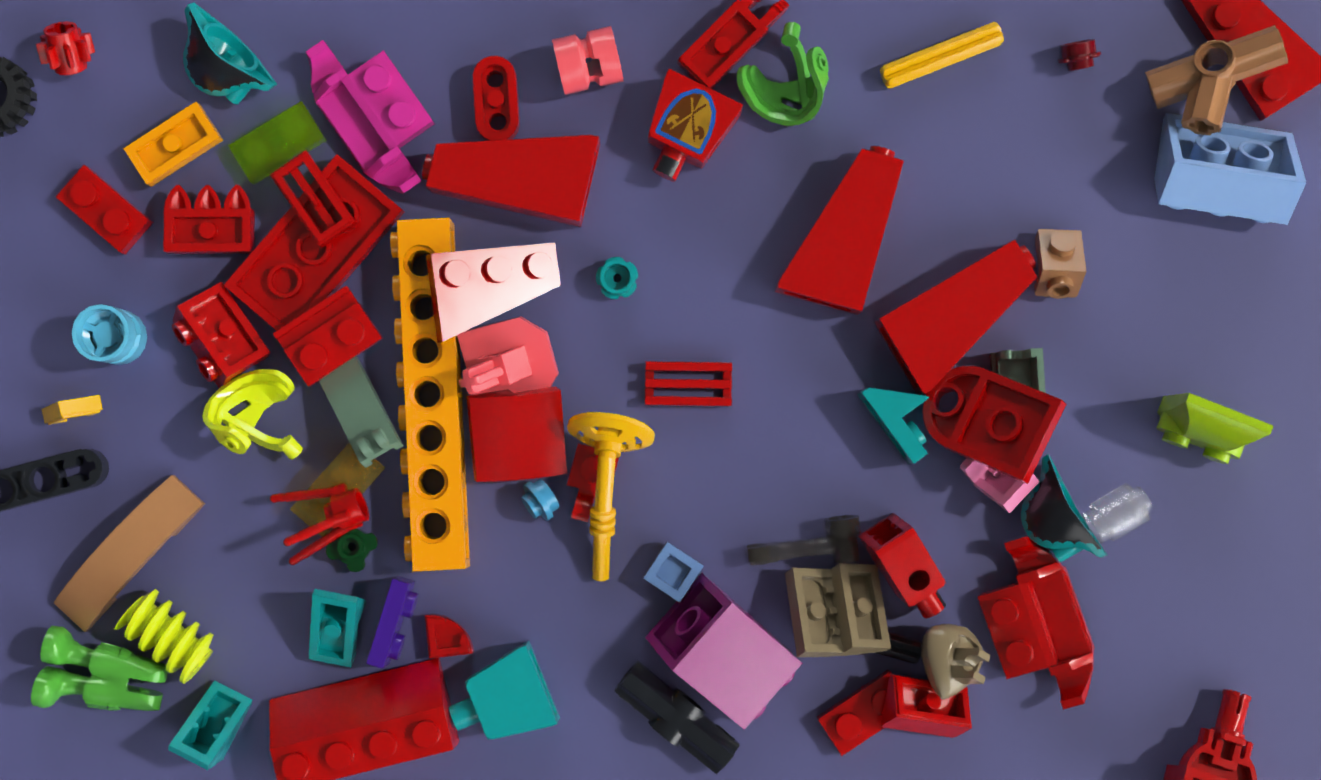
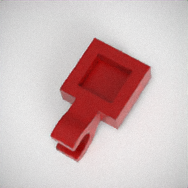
M578 443L567 486L579 489L571 518L589 523L590 508L593 507L595 500L598 455L594 453V447ZM615 458V471H614V476H615V472H616V468H617V465H618L619 458Z

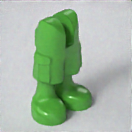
M53 625L48 629L41 646V661L54 665L69 664L87 667L91 672V677L71 673L61 668L46 666L38 673L32 687L31 704L33 706L48 708L60 697L74 694L83 695V701H85L87 707L108 711L120 710L121 708L142 711L160 710L163 693L152 689L131 686L128 683L130 678L147 682L165 683L168 675L166 664L157 663L152 659L135 655L133 651L124 647L103 642L93 650L76 642L65 627Z

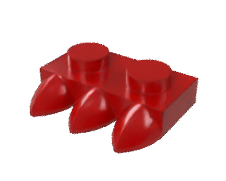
M176 185L168 194L164 205L163 252L168 254H251L254 250L255 211L251 209L249 198L240 185H235L228 193L224 207L221 208V203L215 190L210 185H205L198 193L194 208H192L186 191L180 185Z

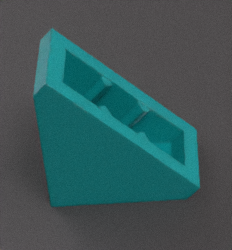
M214 680L169 744L168 750L209 770L224 759L253 700Z

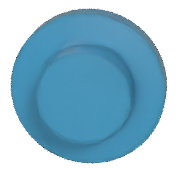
M542 479L534 483L528 481L523 485L526 494L521 496V500L527 511L535 519L541 516L546 521L550 520L553 517L552 512L560 506L548 485Z

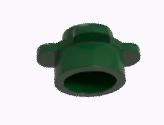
M356 528L328 544L326 554L331 560L339 559L347 564L351 572H359L365 568V559L369 556L371 550L377 548L378 539L373 533H366ZM350 542H353L356 545V548L353 551L349 550L348 544Z

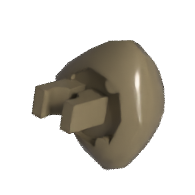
M954 624L935 625L929 627L922 638L921 657L925 673L932 689L941 699L945 700L958 694L969 684H984L985 676L981 675L979 670L983 661L989 662L990 654L982 650L978 639L968 628Z

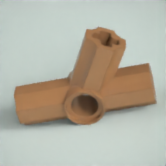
M1274 25L1227 43L1222 40L1207 41L1199 46L1194 55L1145 72L1157 109L1187 99L1181 121L1182 127L1193 131L1195 134L1211 135L1215 132H1221L1230 92L1236 81L1287 64L1288 58L1280 32ZM1212 65H1224V67L1218 71L1207 70V68Z

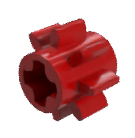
M70 21L53 23L44 28V35L40 36L41 42L35 44L41 64L49 63L50 69L59 75H73L84 71L87 68V62L91 61L90 54L95 53L90 32L82 33L81 28L77 27L76 23Z

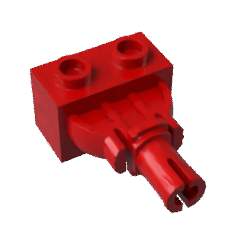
M1223 689L1215 727H1211V729L1200 728L1197 743L1183 754L1178 765L1167 764L1163 780H1257L1256 770L1250 759L1254 743L1244 739L1245 735H1243L1244 723L1252 697L1246 694L1241 696L1240 692Z

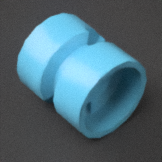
M99 304L89 306L79 313L73 323L72 339L78 352L87 359L123 365L131 363L141 355L146 346L147 333L141 319L132 312Z

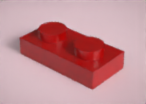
M83 165L56 196L58 200L116 250L125 255L154 223L86 165Z
M889 669L817 716L818 721L841 756L884 729L881 726V716L889 677L893 675Z

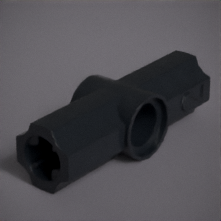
M639 661L628 670L614 689V692L620 698L648 718L650 726L663 738L676 747L681 745L716 775L728 764L740 746L734 737L704 715L706 713L705 710L692 698L678 688L672 689Z

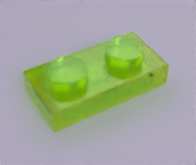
M300 101L231 143L228 147L248 180L255 185L303 151L307 150L309 152L327 141L306 105Z

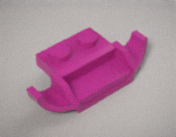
M324 40L307 50L306 54L312 77L311 88L315 103L359 164L364 174L380 185L402 194L422 181L400 148L435 125V123L385 51H381L348 74Z

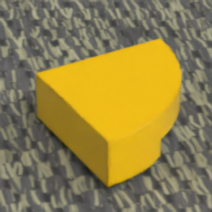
M100 395L58 401L41 410L44 423L52 425L67 422V418L91 416L100 413V410H103Z

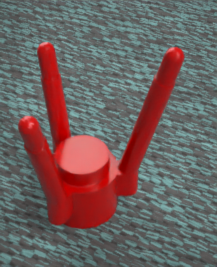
M343 482L330 488L272 494L270 496L272 503L331 497L330 502L324 504L325 520L285 538L283 544L291 546L331 527L334 530L290 557L288 561L290 565H295L347 532L362 527L363 522L369 520L366 501L358 488L348 490Z

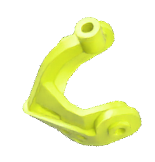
M258 369L244 373L221 386L210 397L204 407L203 422L218 442L234 453H246L251 445V441L269 450L283 451L290 460L296 458L303 450V447L292 435H287L283 439L274 438L255 429L264 410L274 403L286 400L294 391L295 387L291 379L278 370ZM243 401L249 403L248 407L234 416L228 413L230 409Z

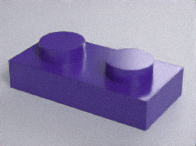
M401 576L392 579L366 664L384 669L390 664L391 659H399L406 635L399 633L404 617H412L418 599V593L412 591L415 584L414 580Z

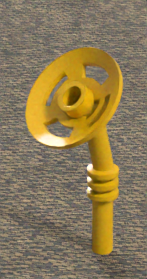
M587 412L572 416L568 420L567 430L579 441L594 447V453L598 455L595 505L590 508L589 533L593 536L592 578L595 581H606L609 579L611 536L615 534L616 509L612 507L615 458H619L621 452L636 451L651 446L654 442L655 433L645 423L627 416L605 412ZM635 437H638L642 443L636 444Z

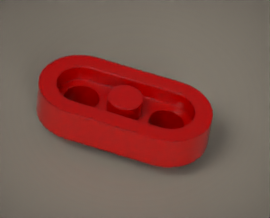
M488 56L480 60L473 71L476 127L486 141L513 139L520 127L516 72L507 59L501 56ZM494 74H499L504 78L503 83L499 87L488 85L489 78ZM501 116L506 119V125L503 129L495 130L491 127V121L495 117Z

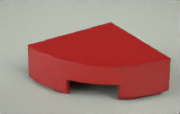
M440 614L425 615L429 659L474 653L472 641L459 623Z

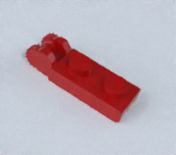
M736 0L679 57L677 64L694 81L712 89L768 33L769 28L787 11L789 4L785 0L775 2L759 20L750 9L762 0Z

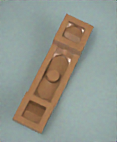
M171 475L146 497L97 547L69 580L54 601V604L84 632H88L117 600L115 597L171 536H176L188 524L205 503L175 475Z

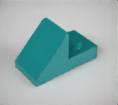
M866 388L857 394L907 464H914L928 454L922 446L927 440L921 430L913 421L906 424L902 418L929 399V396L876 388Z
M314 589L312 594L308 659L352 667L356 656L358 623L366 605L365 599Z

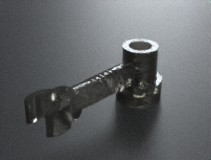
M839 515L825 518L826 537L806 539L805 541L798 540L797 542H771L747 545L750 565H763L780 560L793 559L794 557L801 558L802 556L810 557L811 555L833 554L834 563L858 561L860 558L857 535L861 534L859 515Z

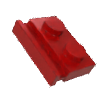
M347 285L273 333L308 387L319 382L383 339Z

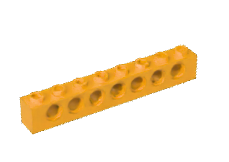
M450 218L397 220V232H391L390 234L392 258H398L399 275H393L392 277L394 301H400L401 318H395L394 335L396 344H402L403 361L396 364V379L398 388L404 387L405 405H399L398 423L400 431H406L407 448L400 450V467L402 475L408 474L409 492H403L402 512L404 518H410L411 535L404 537V556L406 562H412V572L466 569L470 567L463 399L462 388L459 385V379L462 378L460 344L457 335L444 342L437 343L434 315L426 320L417 318L415 314L417 302L424 297H431L429 276H417L413 271L414 261L421 255L456 251L455 227ZM434 340L438 346L437 357L430 363H421L417 357L418 346L423 341ZM427 383H435L440 390V399L432 407L423 406L419 400V391ZM429 426H436L442 433L441 445L433 451L425 449L421 443V434ZM431 469L438 470L444 477L443 489L435 495L427 492L423 486V477ZM431 513L440 514L446 521V531L440 538L430 536L425 529V520Z

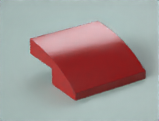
M554 386L516 393L507 389L466 396L473 473L476 482L514 481L567 474L562 398L559 388Z

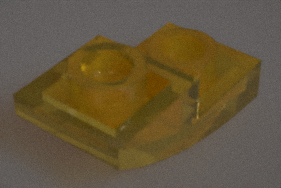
M349 442L307 490L330 488L344 482L348 490L358 488L363 494L385 467L376 459H373V464L365 468L360 464ZM331 497L297 501L290 510L307 525L312 526L326 519L324 504L329 503ZM331 528L318 534L323 537Z

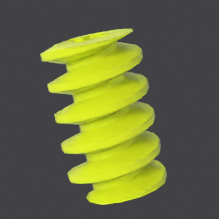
M154 589L137 599L122 615L114 629L119 630L127 626L124 637L129 641L141 636L138 648L143 652L155 647L152 653V660L159 663L169 657L166 671L172 674L183 668L179 681L185 684L203 667L213 653L209 646L214 635L210 632L200 639L195 637L200 624L196 621L184 628L182 623L187 613L181 611L175 616L170 617L168 613L173 602L168 600L160 606H156L154 603L159 591Z

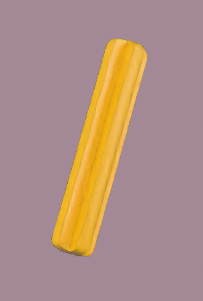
M991 22L883 65L880 69L881 78L887 88H894L1000 46L1004 41L1003 33L997 22Z

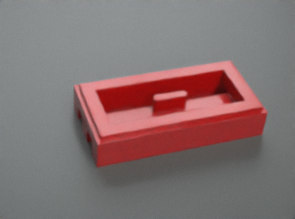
M307 150L270 174L319 247H324L328 244L329 240L343 234L345 229L348 227L352 228L358 224ZM301 165H306L342 217L337 223L298 167ZM289 173L294 177L327 225L328 229L324 232L320 231L284 179Z
M646 361L645 405L732 406V363ZM654 371L723 372V380L654 379ZM654 388L723 389L722 397L654 396Z

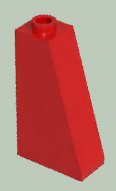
M594 135L440 143L435 145L433 155H426L422 169V179L427 180L426 187L434 194L581 227L601 145L600 139Z
M870 146L869 150L861 149L776 285L775 292L855 315L862 312L904 160L894 158L895 152L884 147Z
M1013 240L874 322L917 395H923L931 391L1037 278L1033 270L1036 268V262L1026 246L1022 245L1019 247L1016 240Z

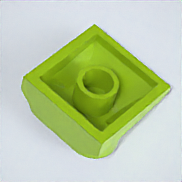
M1191 393L1163 396L1157 411L1160 419L1156 429L1164 433L1163 441L1181 448H1187L1189 443L1204 449L1202 456L1222 464H1228L1230 458L1239 460L1245 445L1270 435L1273 429L1271 424Z

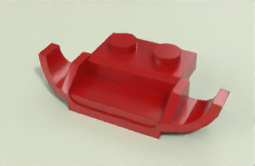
M1028 536L1005 542V548L1011 554L1018 570L1016 575L1018 582L980 593L977 597L1006 679L1049 668L1051 676L1055 675L1063 710L1083 705L1087 698L1094 669L1095 647L1066 566H1063L1051 551L1038 545Z

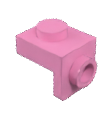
M968 458L960 465V469L973 485L1008 513H1011L1039 483L1034 474L1029 483L1026 484Z

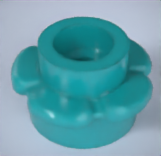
M621 257L607 259L605 265L597 270L596 282L601 286V292L607 298L618 299L620 296L626 298L632 295L637 288L635 282L638 278L637 268L633 263L625 262ZM618 274L622 279L620 282H615L613 277Z

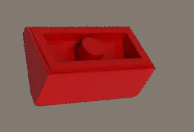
M892 675L889 677L881 716V726L883 728L936 736L957 737L972 729L968 687L944 700L932 689L929 680Z

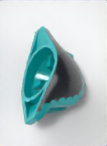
M195 2L187 4L184 12L188 27V38L183 52V64L189 80L195 87L208 95L226 96L231 103L237 105L251 89L268 91L277 85L256 55L231 30Z
M1047 454L1042 458L1039 483L1026 496L1022 505L1021 521L1025 532L1038 545L1052 549L1059 562L1070 558L1084 549L1100 558L1107 556V553L1077 510L1051 456Z

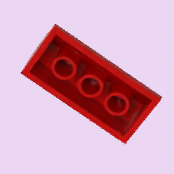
M433 658L270 699V753L277 780H335L454 750L460 740L449 712L451 703L440 658Z

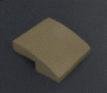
M839 563L832 569L793 567L785 573L797 657L859 655L887 651L891 648L877 565Z

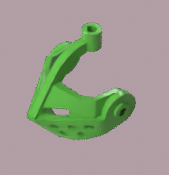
M788 22L784 25L781 42L791 49L797 67L798 80L782 83L767 80L755 65H744L739 67L737 71L739 90L750 108L762 118L784 126L800 125L815 118L822 105L824 92L829 80L828 61L824 51L816 46L810 48L807 54H805L799 40L801 27L795 22ZM782 99L802 105V108L796 109L782 103Z

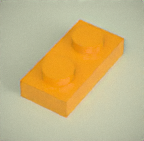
M194 102L123 149L145 183L152 187L222 142L223 138L198 102Z

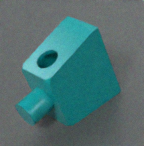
M530 641L521 644L470 676L465 681L470 698L449 706L452 721L458 731L480 722L488 740L551 727L558 724L560 719Z

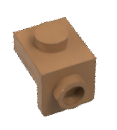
M1038 229L1035 237L1038 277L1034 286L1035 295L1056 299L1077 297L1087 272L1081 230Z

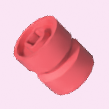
M611 26L587 31L585 39H580L575 34L552 39L565 95L588 90L591 82H596L600 87L624 82ZM586 58L593 59L591 62L586 63Z

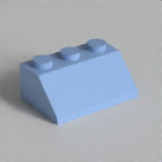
M1165 114L1154 177L1158 204L1166 205L1176 210L1191 209L1209 212L1220 217L1229 215L1252 219L1259 223L1272 222L1288 225L1306 185L1293 133L1223 122L1221 132L1201 135L1182 127V115Z

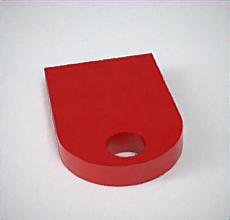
M960 366L951 369L931 391L927 392L926 396L930 398L923 403V420L932 438L946 449L1028 484L1067 404L1062 399L977 366ZM949 392H956L958 394L956 407L949 412H940L939 401L942 396Z

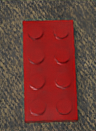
M338 154L334 156L322 172L358 224L352 228L348 227L343 231V234L337 238H332L328 241L327 245L321 248L291 206L224 284L229 291L276 331L337 292L405 213L403 209ZM314 180L310 186L337 223L342 217L317 181ZM303 192L298 199L320 231L324 232L328 229L327 225Z

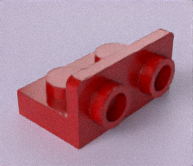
M222 282L176 307L172 319V330L176 338L184 347L188 345L191 347L198 358L196 363L199 371L208 382L214 381L218 388L269 357L270 350Z

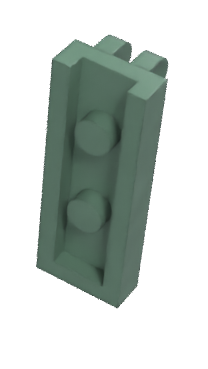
M358 356L319 381L360 464L365 468L373 464V459L390 449L398 450L404 446Z

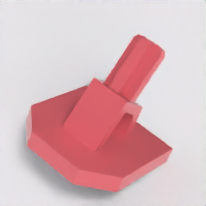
M522 316L469 329L457 335L466 369L462 372L463 378L459 379V385L461 388L465 387L468 394L475 395L507 389L516 393L552 386L559 374L548 332Z

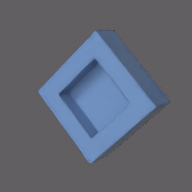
M667 541L643 579L680 603L704 565Z

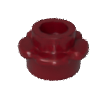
M1095 39L1060 45L1062 58L1058 59V62L1061 64L1067 63L1068 71L1093 67V58L1099 57L1101 51L1096 50Z

